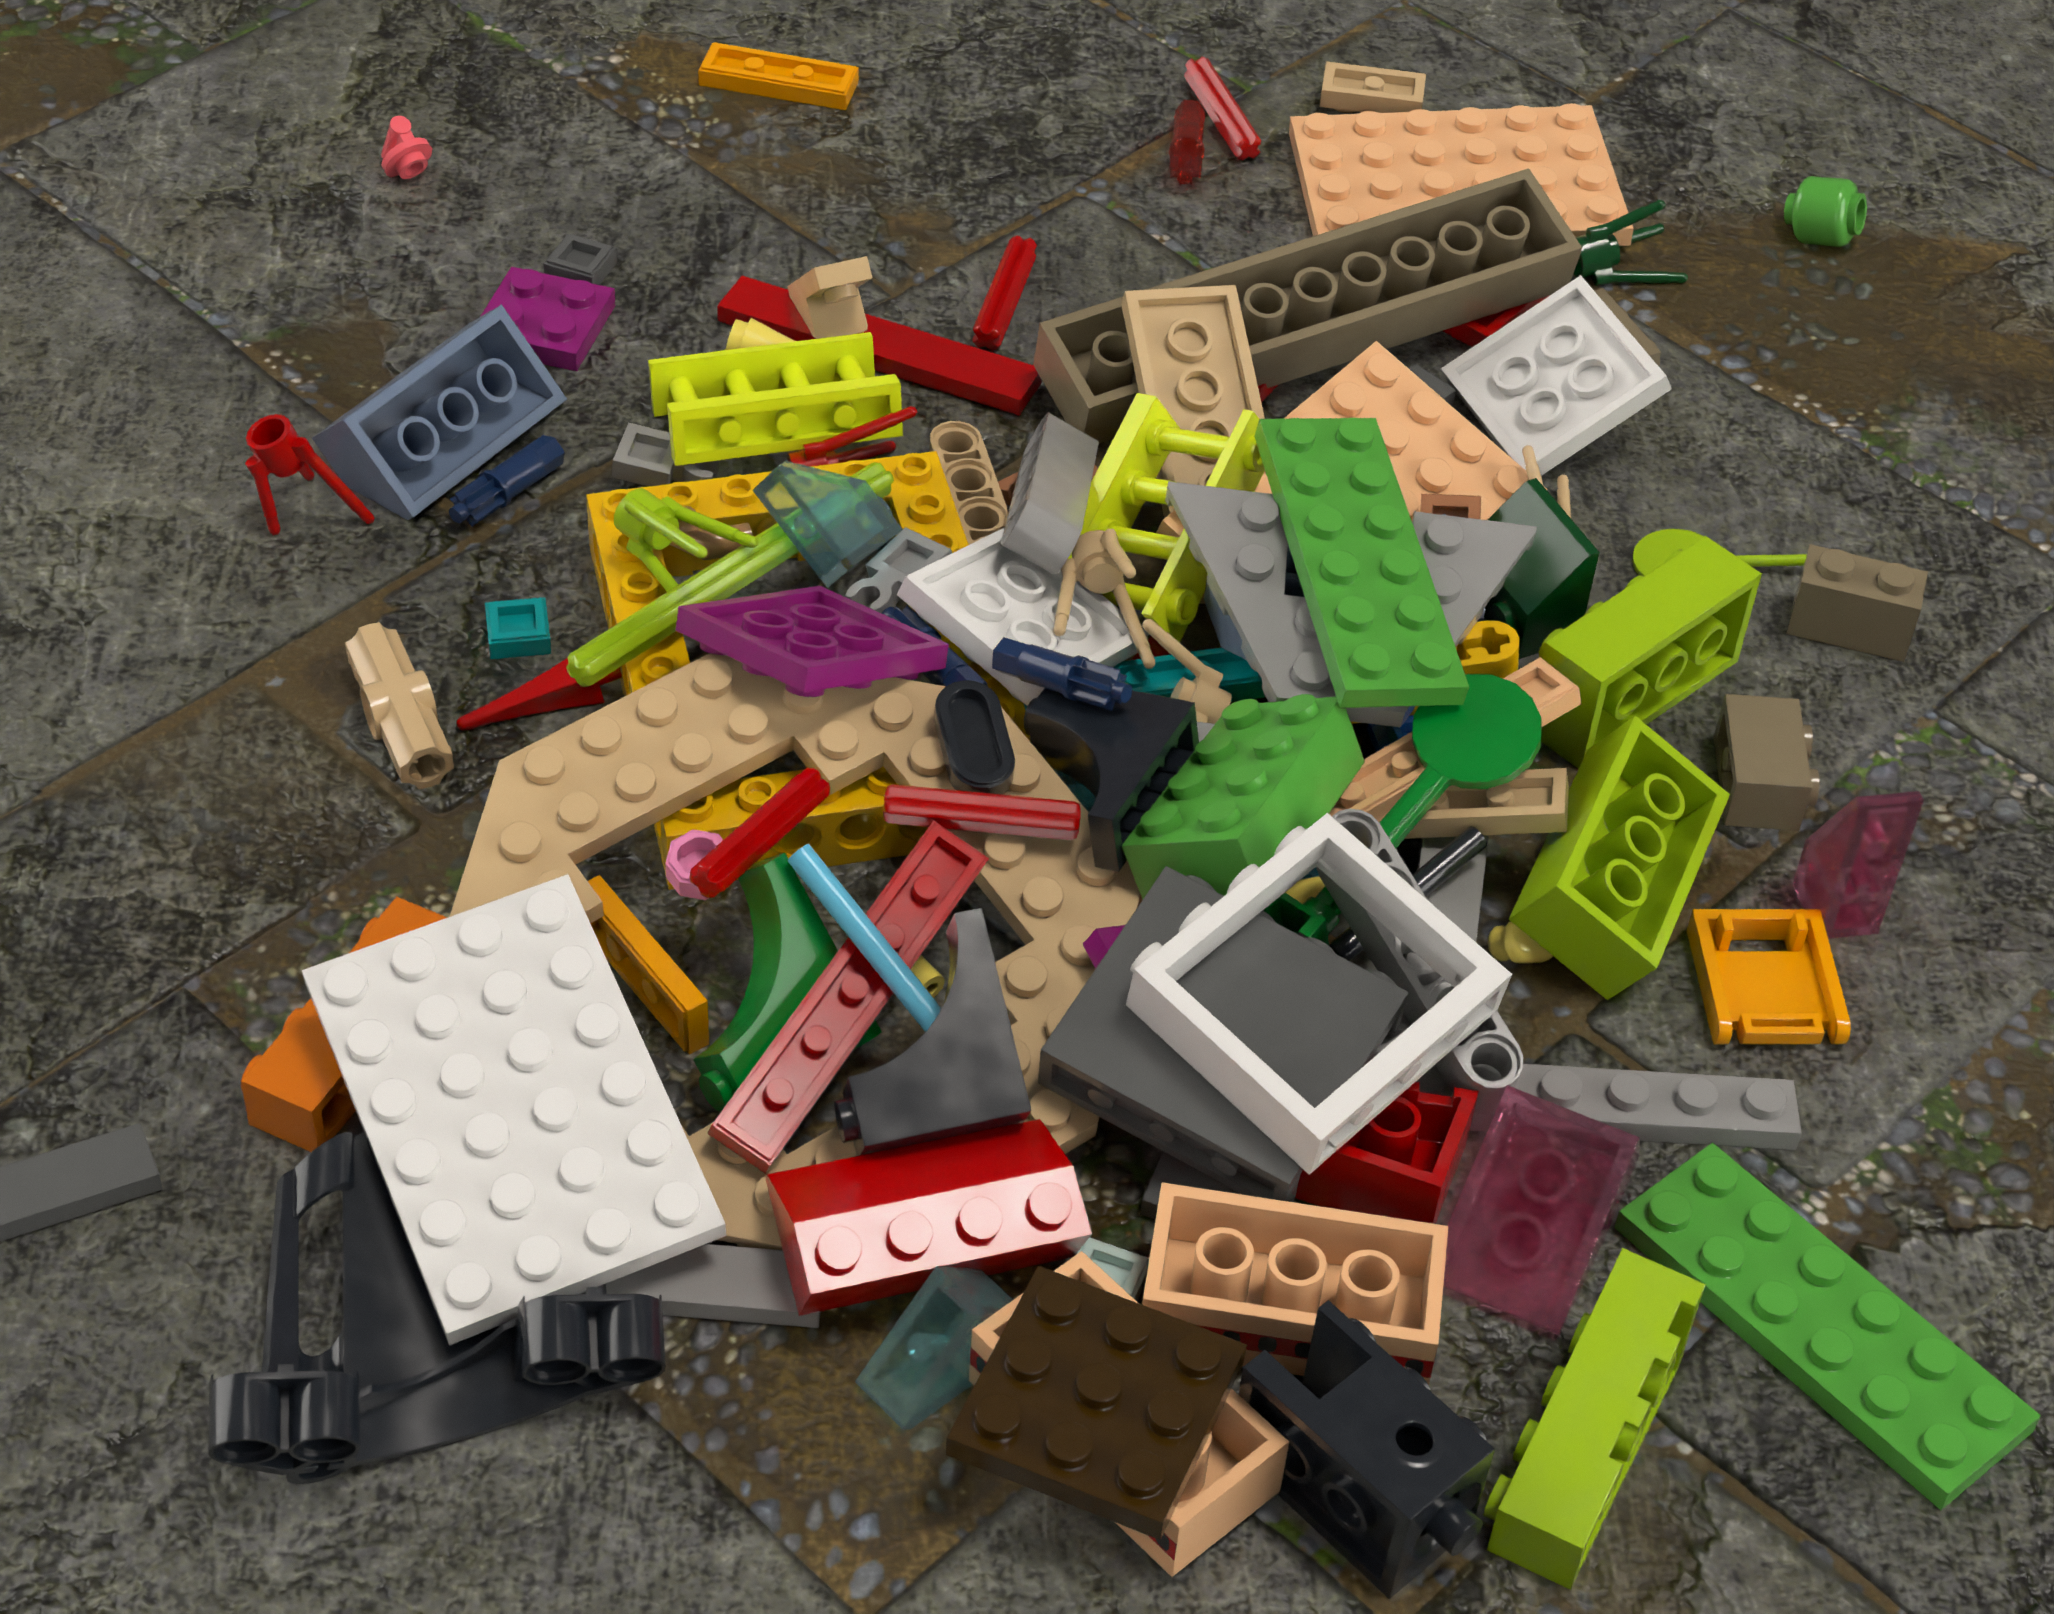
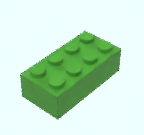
M1301 694L1285 701L1258 703L1255 699H1244L1232 703L1223 710L1222 716L1205 738L1196 745L1195 751L1179 772L1170 779L1168 786L1152 807L1143 814L1139 824L1122 845L1142 899H1144L1166 866L1185 876L1193 875L1205 880L1217 893L1225 896L1235 877L1251 864H1256L1260 868L1274 856L1280 842L1289 832L1298 826H1302L1307 830L1326 813H1330L1365 763L1346 708L1339 707L1336 696L1315 698L1311 694Z

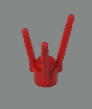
M910 406L826 440L803 444V450L787 453L788 469L844 463L851 460H864L892 452L896 449L894 441L871 444L836 453L834 450L909 420L917 415V409Z
M279 414L268 415L259 419L250 427L246 435V442L253 455L247 459L245 465L255 480L263 514L266 518L268 530L272 535H278L281 528L268 480L270 473L276 477L284 478L300 472L305 480L311 481L315 477L314 470L366 524L374 522V515L315 453L307 438L299 437L287 417Z

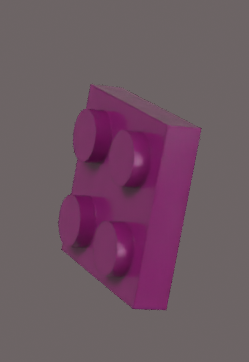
M511 267L481 316L502 304L544 365L578 371L616 306L615 288L592 284L585 280H573L540 273L533 269Z

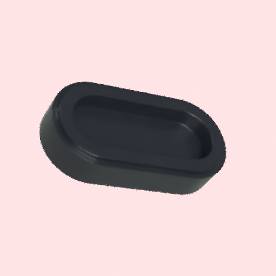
M963 680L949 684L937 696L934 723L950 783L955 790L1004 794L1013 782L1015 756L1000 701L991 688L980 682Z

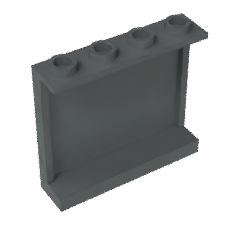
M1166 866L1041 1048L1038 1084L1242 1195L1291 1202L1296 1195L1300 1174L1303 1169L1126 1006L1133 976L1130 968L1140 953L1152 943L1159 942L1163 946L1176 936L1183 921L1197 906L1205 902L1213 906L1224 897L1217 893L1205 880L1193 875L1185 876ZM1261 911L1176 981L1314 1108L1373 1058L1389 1031L1396 1033L1401 1023L1409 993L1398 987L1386 974L1374 969H1363L1338 956L1326 943L1311 937L1304 938L1275 923L1273 918L1264 911Z

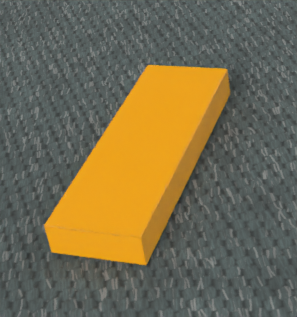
M714 42L698 70V82L700 86L846 110L859 83V67Z
M598 875L588 880L603 902L604 916L590 924L607 961L684 1052L687 1051L690 1055L709 1045L708 1000L604 879Z

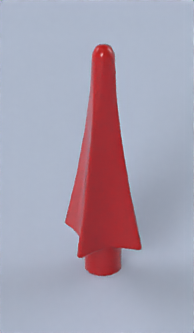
M567 657L551 669L515 690L459 717L456 720V726L460 730L466 731L521 716L605 703L600 686L622 678L620 667L593 685L582 687L567 672L566 667L569 664Z

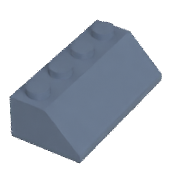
M501 304L463 327L312 437V439L341 480L350 489L409 520L561 405L567 398Z

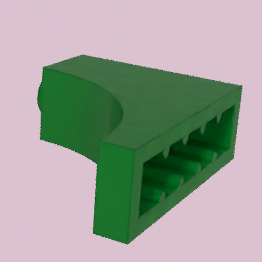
M786 853L754 863L738 878L749 906L753 926L754 950L750 980L741 1005L729 1026L712 1045L693 1059L701 1074L699 1077L701 1091L708 1103L719 1112L729 1102L838 952L795 870L787 861ZM876 1020L854 1050L882 1033Z

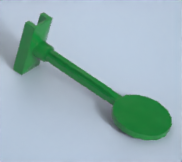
M1465 674L1469 690L1463 705L1419 706L1413 716L1412 742L1421 764L1426 769L1379 822L1395 849L1449 786H1456L1462 789H1489L1511 782L1531 766L1541 747L1542 718L1533 698L1516 683L1489 674ZM1326 886L1316 897H1309L1303 904L1287 893H1283L1263 910L1273 918L1275 923L1304 938L1318 939L1328 946V936L1339 924L1338 916L1341 914Z

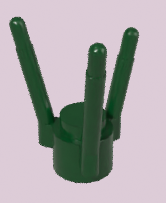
M1657 200L1606 224L1587 228L1585 235L1577 236L1576 239L1582 246V251L1573 273L1577 278L1580 275L1583 278L1591 276L1595 286L1612 282L1685 283L1688 280V276L1683 272L1622 271L1612 269V266L1618 265L1620 262L1619 247H1621L1613 233L1663 210L1666 205L1665 202ZM1658 223L1633 230L1631 243L1663 233L1664 225Z

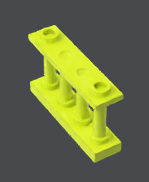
M871 332L648 360L654 417L668 415L671 456L675 466L803 449V444L826 440L890 413L902 410L901 383L896 374L875 377L873 336ZM901 422L896 426L856 442L903 436V423Z
M1137 393L1091 481L1080 535L1094 530L1105 531L1107 529H1114L1124 552L1168 560L1154 588L1125 583L1134 609L1142 611L1141 614L1145 619H1152L1180 643L1188 625L1196 616L1198 604L1205 592L1208 573L1204 565L1195 560L1190 551V538L1185 529H1183L1180 537L1131 529L1146 501L1167 505L1165 498L1168 480L1156 478L1171 452L1218 459L1205 486L1255 492L1265 472L1254 437L1259 418L1254 411L1243 409L1230 437L1180 429L1156 396ZM1112 591L1102 594L1112 604L1118 606Z

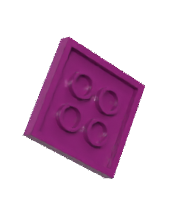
M822 586L678 606L675 630L700 642V648L703 651L715 655H727L743 663L742 668L746 672L775 678L786 684L785 689L788 692L803 697H819L824 695L825 689L841 686L854 689L869 688L872 685V681L892 677L915 680L918 678V673L946 668L949 644Z

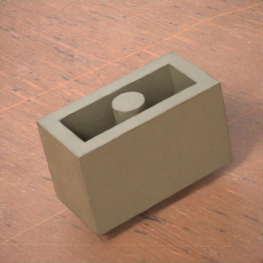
M1810 544L1796 590L1786 634L1904 662L1921 612L1928 571L1911 568L1900 563H1889L1850 554L1840 549H1829Z
M1725 694L1713 737L1719 786L1730 794L1723 810L1724 826L1799 831L1806 807L1815 806L1817 803L1820 785L1818 770L1809 767L1813 732L1811 725L1803 724L1799 699Z

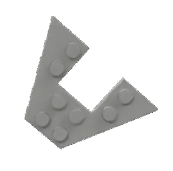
M1168 481L1165 502L1167 506L1174 507L1190 538V551L1195 560L1204 565L1208 573L1206 582L1223 615H1229L1242 639L1241 649L1250 667L1258 672L1262 678V690L1268 702L1285 701L1301 694H1311L1315 698L1335 697L1334 688L1305 597L1284 595L1288 542L1279 517V508L1274 501L1273 494ZM1414 511L1411 521L1455 647L1464 641L1482 616L1484 607L1489 600L1498 594L1504 585L1505 578L1526 550L1529 551L1532 547L1537 526ZM1415 706L1346 708L1350 721L1401 727Z

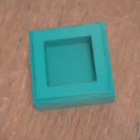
M546 597L485 602L490 659L551 654Z

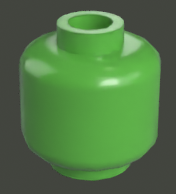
M1807 177L1801 182L1796 193H1790L1787 196L1784 220L1787 225H1792L1794 235L1800 243L1842 247L1847 245L1854 235L1862 233L1867 213L1866 196L1864 193H1859L1856 184L1849 179Z

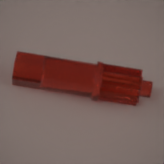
M1183 100L1175 110L1173 140L1169 147V167L1171 168L1170 178H1177L1179 186L1189 183L1192 185L1193 177H1201L1202 160L1205 154L1203 144L1205 111L1199 101Z

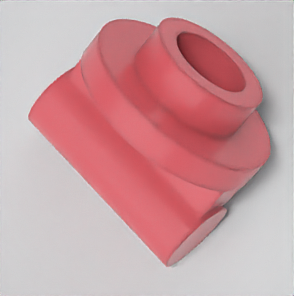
M395 116L390 121L381 152L383 158L381 166L389 177L399 175L402 179H411L421 174L427 168L428 160L432 155V147L425 138L414 137L411 132V122L406 117Z

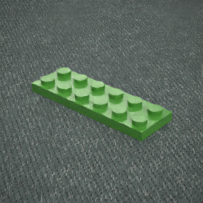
M1376 418L1259 419L1254 437L1274 501L1279 508V517L1339 707L1463 705L1469 690V684Z
M1713 1142L1619 1211L1614 1227L1652 1261L1706 1284L1700 1303L1940 1510L1944 1509L2034 1432L2041 1417L2039 1413Z

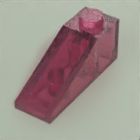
M1919 791L1855 797L1806 839L1794 876L1793 886L1803 909H1820L1828 939L1879 933L1924 801Z

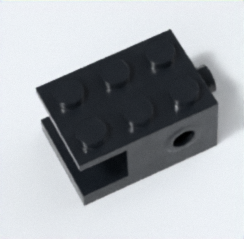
M1329 1300L1318 1308L1302 1383L1266 1350L1243 1366L1238 1395L1289 1441L1281 1489L1278 1495L1388 1599L1398 1593L1444 1552L1447 1551L1451 1556L1458 1555L1475 1539L1483 1525V1521L1476 1516L1495 1448L1487 1442L1484 1433L1473 1421L1464 1416H1458L1435 1396L1425 1379L1417 1371L1410 1367H1403L1379 1346L1370 1330L1362 1322L1354 1318H1348Z

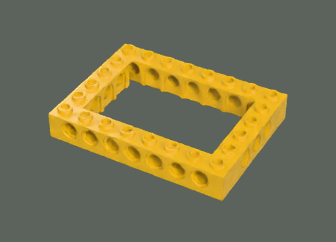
M937 451L908 453L900 456L851 460L844 463L803 468L794 467L787 470L746 475L738 474L722 478L641 487L660 500L669 496L680 505L690 506L696 512L729 526L749 523L752 535L755 537L867 465L877 462L881 463L884 469L890 471L893 475L894 481L891 484L892 490L890 494L790 558L797 557L798 561L810 560L812 555L855 550L856 554L871 552L883 545L886 540V534L891 533L892 538H894L905 527L950 548L952 553L969 545ZM638 488L616 489L608 492L586 494L589 546L608 629L667 593L642 560L626 549L629 537L616 529L614 525V514L620 501L629 492ZM670 544L664 549L656 550L653 548L652 550L653 554L671 576L693 575V571L703 570L720 559L702 560ZM927 623L941 635L943 642L948 643L949 647L987 682L988 687L997 695L1001 707L1030 741V736L1024 730L1026 710L1023 702L1015 699L1006 687L979 664L968 659L959 647L933 625ZM675 631L620 667L622 674L620 681L624 697L690 663L682 633ZM881 767L829 795L758 861L782 853H786L789 859L806 844H810L827 867L905 856L910 854L928 827L889 824L884 821L885 791L887 786L898 784L886 769ZM804 770L737 779L654 823L665 875V863L671 841L693 829L717 833L724 840L792 778ZM666 878L669 890H674V887Z

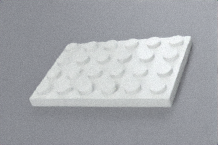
M568 874L302 970L306 987L449 1345L516 1318L519 1302L524 1296L525 1302L542 1296L581 1294L586 1292L587 1287L601 1286L726 1236L725 1221Z

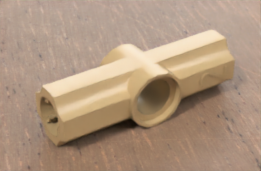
M380 622L359 627L356 635L345 642L346 654L355 680L360 686L362 706L373 738L375 740L383 739L402 783L413 784L418 789L440 784L443 776L454 769L453 754L438 723L434 695L423 670H414L396 629H387Z

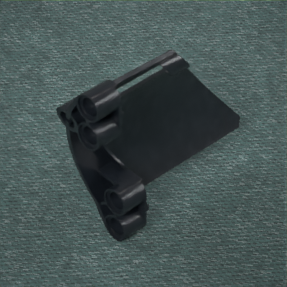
M352 1132L339 1134L310 1152L293 1170L284 1173L277 1181L262 1372L228 1374L213 1380V1374L211 1375L209 1381L208 1455L213 1460L224 1464L265 1473L286 1475L289 1483L310 1484L335 1477L352 1466L398 1458L474 1438L523 1422L588 1395L603 1393L651 1380L660 1376L666 1369L662 1296L660 1294L658 1299L644 1294H607L606 1284L598 1287H587L586 1292L576 1295L542 1296L525 1302L524 1296L519 1302L516 1318L449 1345L365 1132L356 1137L353 1136ZM342 1190L343 1325L337 1340L327 1351L321 1355L309 1356L304 1354L299 1347V1220L320 1199L330 1193Z

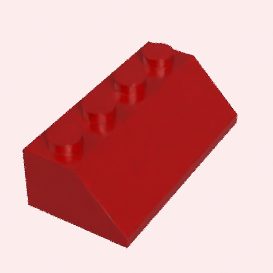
M1041 1119L767 1174L765 1178L799 1316L1072 1258L1092 1235L1073 1164Z

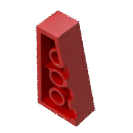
M1420 1082L1413 1083L1311 1174L1303 1170L1300 1174L1296 1198L1320 1207L1436 1224L1466 1147L1479 1091L1454 1087L1451 1097L1419 1092Z

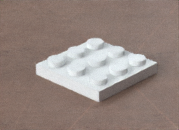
M1581 275L1441 368L1447 382L1457 390V395L1498 447L1525 470L1526 465L1522 449L1526 445L1533 447L1541 476L1672 389L1666 374Z
M1005 527L905 576L897 593V596L913 608L922 620L933 625L959 647L968 659L979 664L1006 687L1015 699L1027 706L1032 699L1040 695L1044 688L992 669L993 649L1003 637L1028 645L1033 644L1072 657L1080 655L1110 667H1114L1138 653L1120 609L1102 594L1093 593L1083 587L1079 581L1075 583L1066 632L1063 636H1056L1053 628L1063 578L1061 569L1054 575L1001 545ZM1144 630L1146 637H1148L1149 633Z

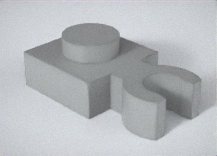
M628 422L613 458L611 477L646 486L671 484L672 480L689 482L713 479V473L717 474L719 471L720 460L675 466L671 456L669 432Z
M905 527L866 564L869 578L855 582L847 590L845 596L864 606L871 604L869 608L879 613H882L888 607L895 608L896 604L901 600L897 593L905 576L952 554V550Z

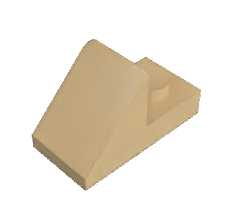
M867 256L815 267L787 286L791 300L815 339L857 334L867 330L868 324L858 287L872 279Z

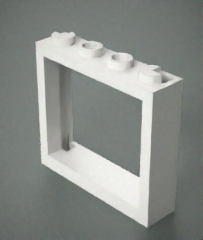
M1326 813L1307 830L1302 826H1298L1289 832L1276 848L1274 856L1260 868L1256 864H1251L1243 869L1230 884L1227 894L1213 906H1210L1207 902L1197 906L1183 921L1179 928V933L1162 946L1159 942H1155L1144 949L1130 968L1133 976L1126 1006L1304 1171L1311 1174L1495 1013L1502 1001L1512 973L1331 815ZM1317 866L1449 982L1454 989L1314 1108L1176 981Z

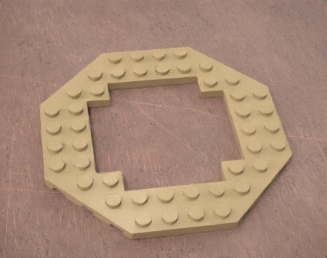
M709 653L499 760L450 917L568 874L589 922L592 923L604 916L603 902L576 864L793 750L807 768L819 770L821 778L829 782V795L881 767L886 769L898 785L955 790L948 777L934 723L936 699L946 686L892 677L872 681V685L869 688L854 689L841 686L825 689L824 695L819 697H803L788 692L785 689L786 684L775 678L746 672L742 668L743 663L727 655ZM1002 708L1015 756L1013 782L1002 795L1066 800L1079 803L1081 819L1078 836L1074 840H1061L954 829L947 830L989 858L975 879V882L1025 944V946L995 962L1032 1110L1024 1122L1041 1119L1066 1154L1096 1136L1099 1116L1038 1084L1040 1051L1095 971V967L1083 946V942L1096 928L1126 925L1138 908L1140 892L1128 861H1126L1119 872L1095 867L1088 821L1089 812ZM713 1123L690 1136L683 1128L726 1224V1236L717 1240L735 1243L737 1247L783 1250L765 1179L767 1174L857 1156L854 1142L843 1143L838 1127L835 1126L789 1154H786L783 1149L765 1174L707 1133Z

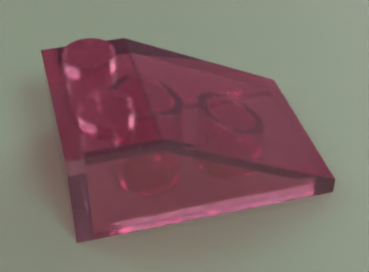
M1507 1085L1448 1223L1443 1287L1560 1336L1612 1224L1640 1156V1137Z

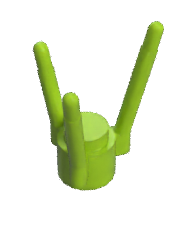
M643 488L634 489L620 501L614 514L616 529L629 537L626 549L642 560L667 592L679 584L653 554V548L661 550L671 542H674L700 559L707 556V549L679 530L678 520L748 548H755L758 545L757 538L683 507L669 496L660 500Z

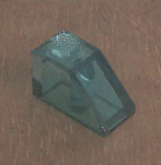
M785 461L777 466L753 489V492L827 588L876 553L903 530L893 517L888 504L875 494L865 480Z
M936 1265L855 1382L903 1430H911L973 1385L969 1381L972 1329L1013 1299L981 1269Z

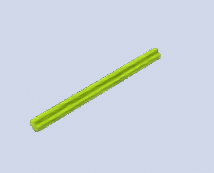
M873 462L755 536L758 540L757 547L739 546L570 653L568 656L569 664L566 667L570 677L575 678L582 687H589L674 633L676 630L678 606L727 599L890 494L892 490L891 484L894 481L893 475L890 471H886L881 463Z

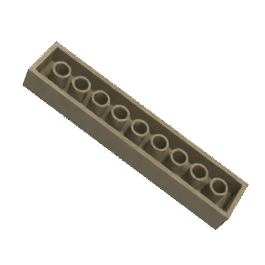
M1528 168L1145 290L1236 285L1257 384L1262 385L1266 383L1267 388L1352 361L1375 341L1388 349L1550 296L1570 283L1582 251V246ZM1123 297L1040 322L1033 363L1036 371L1066 423L1099 441V444L1114 439L1136 394L1139 393L1121 306Z

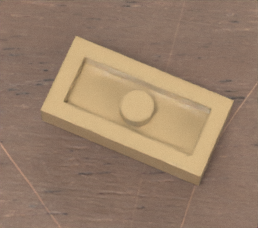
M1326 61L1320 107L1333 108L1343 113L1355 111L1394 113L1422 109L1426 74Z

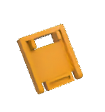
M1692 909L1687 927V935L1714 1045H1728L1732 1037V1030H1736L1738 1041L1741 1045L1821 1044L1825 1033L1824 1030H1827L1831 1044H1847L1850 1037L1851 1023L1820 909ZM1731 940H1784L1787 951H1728Z

